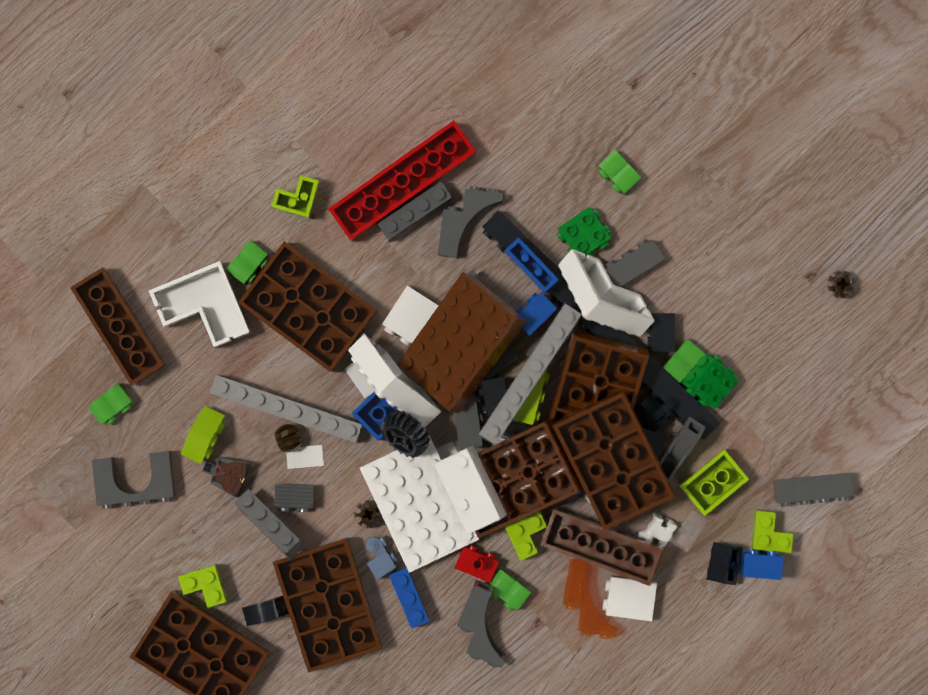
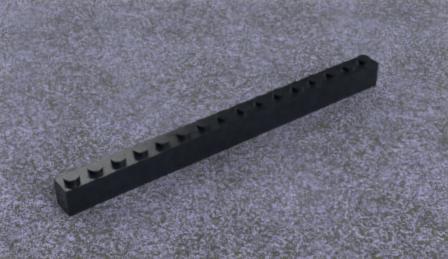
M499 210L482 226L484 229L482 233L489 240L493 238L498 243L496 245L497 248L503 253L518 237L559 279L547 291L553 296V302L559 307L567 304L581 314L578 319L581 323L579 326L586 333L590 331L595 336L640 347L625 331L615 330L610 326L585 319L582 316L579 305L575 302L573 293L568 288V283L561 274V270ZM649 355L641 386L646 385L650 389L648 393L655 400L659 398L661 401L666 402L672 397L676 402L671 408L678 416L676 420L683 426L686 420L691 417L705 426L700 437L702 440H705L720 423Z

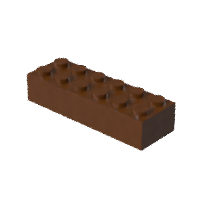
M100 268L70 287L131 386H135L166 366L106 268Z
M559 508L553 509L541 546L648 586L653 583L665 549L613 528L604 530L600 523Z

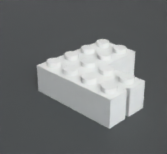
M571 249L558 266L562 272L561 274L568 283V288L573 293L575 302L579 305L582 316L585 319L593 320L601 325H607L615 330L619 329L630 335L634 334L640 337L654 322L641 294L613 285L599 258Z
M221 261L149 290L155 307H162L157 312L164 327L200 313L214 347L231 342V337L238 339L251 333Z
M363 334L348 350L353 356L351 360L357 366H360L359 371L365 377H368L366 381L373 388H376L374 392L381 399L385 397L386 401L393 408L397 406L399 411H405L406 414L410 413L412 417L422 422L421 425L424 427L441 412L429 394L405 375L389 353L368 336Z

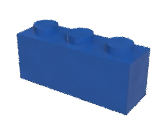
M519 237L504 251L543 293L547 292L559 280Z
M407 567L389 574L411 629L429 622L430 619Z

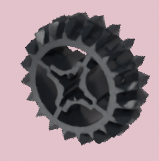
M396 410L389 413L383 419L382 426L380 427L381 434L385 436V441L389 442V446L399 451L400 454L412 458L419 457L429 446L430 438L429 433L426 432V427H423L421 425L422 422L412 417L410 413L406 414L405 411Z

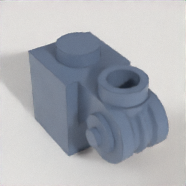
M382 536L369 538L366 542V549L370 552H376L375 558L366 563L376 579L397 567L395 563L398 562L392 552L388 553L385 549L387 543Z

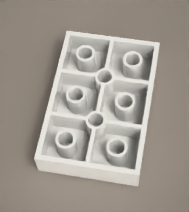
M430 435L429 446L419 457H406L396 450L360 467L362 475L409 573L479 540L475 531L467 535L433 465L441 461V458Z

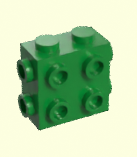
M587 207L557 228L558 233L556 235L562 244L566 242L569 246L568 253L571 249L585 253V255L593 256L592 251L597 248L602 250L609 245L608 240L611 239L609 236L611 231L606 224L602 226L598 220L601 217L595 208L591 210L590 207Z
M707 353L698 360L697 365L686 375L682 384L687 387L685 390L692 397L697 396L699 398L698 402L703 407L707 408L709 406L715 410L739 380L734 376L735 372L730 367L721 365L723 361L716 355L711 357Z

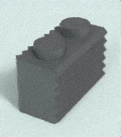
M275 484L274 507H279V511H290V508H298V512H309L310 508H314L315 485Z

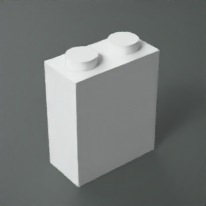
M406 286L382 324L385 326L384 331L392 336L395 333L401 336L400 341L410 346L438 305L409 286Z
M610 576V580H606L605 591H608L607 599H603L602 610L608 616L652 621L657 583L653 582L652 585L648 586L629 578Z

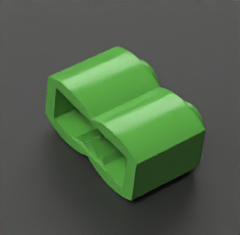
M616 150L598 165L600 169L598 173L605 180L608 178L613 183L611 187L618 194L620 192L625 194L641 179L639 174Z
M249 240L226 270L243 284L247 282L250 284L257 276L255 274L259 267L263 269L268 263L267 257L269 254Z
M686 339L662 368L678 383H681L705 353L690 340Z
M118 383L87 407L101 425L105 423L109 425L117 419L115 415L120 411L125 413L132 408L130 404L133 400L123 386Z
M502 569L498 571L489 583V585L494 587L491 596L496 600L498 597L505 601L503 605L511 611L513 609L518 611L531 593L528 588Z

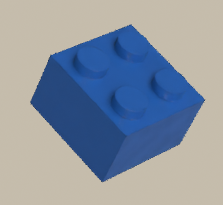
M541 292L538 295L534 293L526 301L528 305L525 308L521 306L516 311L526 320L521 330L528 337L557 309Z
M373 392L351 414L379 441L383 437L380 429L383 419L392 411L398 410V407L395 406L393 408L386 401L385 397L381 399Z
M746 549V552H742L739 566L740 576L782 580L783 557L779 555V552L765 551V554L759 553V550Z

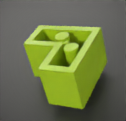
M300 175L295 194L276 188L271 207L275 210L310 219L320 185L319 180Z
M204 406L189 430L181 455L199 464H202L205 458L209 459L213 451L211 446L215 445L218 438L216 434H221L225 427V424L222 423L225 415Z
M754 510L751 549L791 553L793 534L774 531L775 512Z
M540 511L504 526L520 561L538 553L530 535L547 527Z
M217 564L178 576L183 595L202 590L207 608L228 601Z

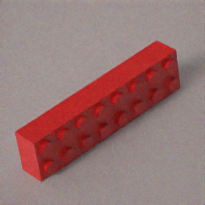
M453 120L328 208V210L352 242L474 156L476 150Z

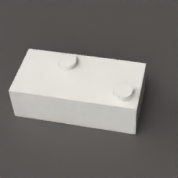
M474 445L433 464L467 535L507 515Z

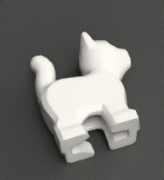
M654 512L653 519L648 524L647 529L638 532L637 537L651 543L653 538H657L660 540L657 545L664 547L671 540L677 524L665 517V523L662 524L664 519L661 518L660 514Z

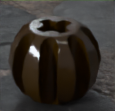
M840 270L835 271L836 278L829 276L828 281L832 283V286H827L828 290L831 291L833 289L835 291L833 296L836 298L839 297L840 293L843 299L849 297L847 291L853 293L855 290L851 286V283H856L854 277L849 279L850 273L844 271L843 276ZM841 280L842 283H845V287H842V289L841 286L837 285V282Z
M285 424L275 431V439L281 451L293 452L300 447L302 440L296 426Z
M365 500L366 507H363L361 503L356 506L361 510V513L354 512V518L361 517V521L358 522L360 526H362L363 522L367 523L366 529L372 528L371 522H375L377 526L381 522L376 519V516H382L381 512L376 511L378 507L376 503L373 507L370 506L371 500ZM366 509L373 511L372 519L364 517Z

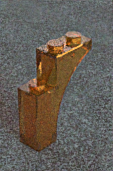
M570 558L562 604L571 610H577V607H581L577 630L581 631V635L592 636V633L600 634L599 638L611 640V636L616 637L617 629L598 614L590 599L587 580L589 563Z

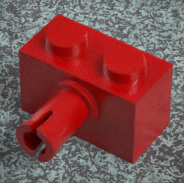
M469 544L467 547H463L454 568L490 583L499 560H496V555L486 552L485 555L479 553V548Z

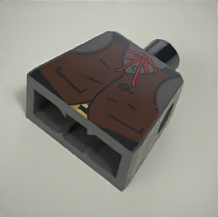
M219 457L217 464L206 461L203 472L213 475L210 481L211 484L233 497L239 498L251 463Z

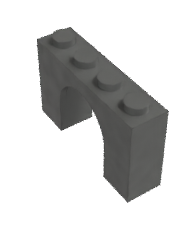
M171 451L149 453L151 480L146 489L139 493L126 492L119 486L115 475L114 457L92 460L97 506L102 505V509L114 508V504L121 503V507L132 506L135 501H140L141 505L150 504L153 499H159L160 502L171 501V497H176Z

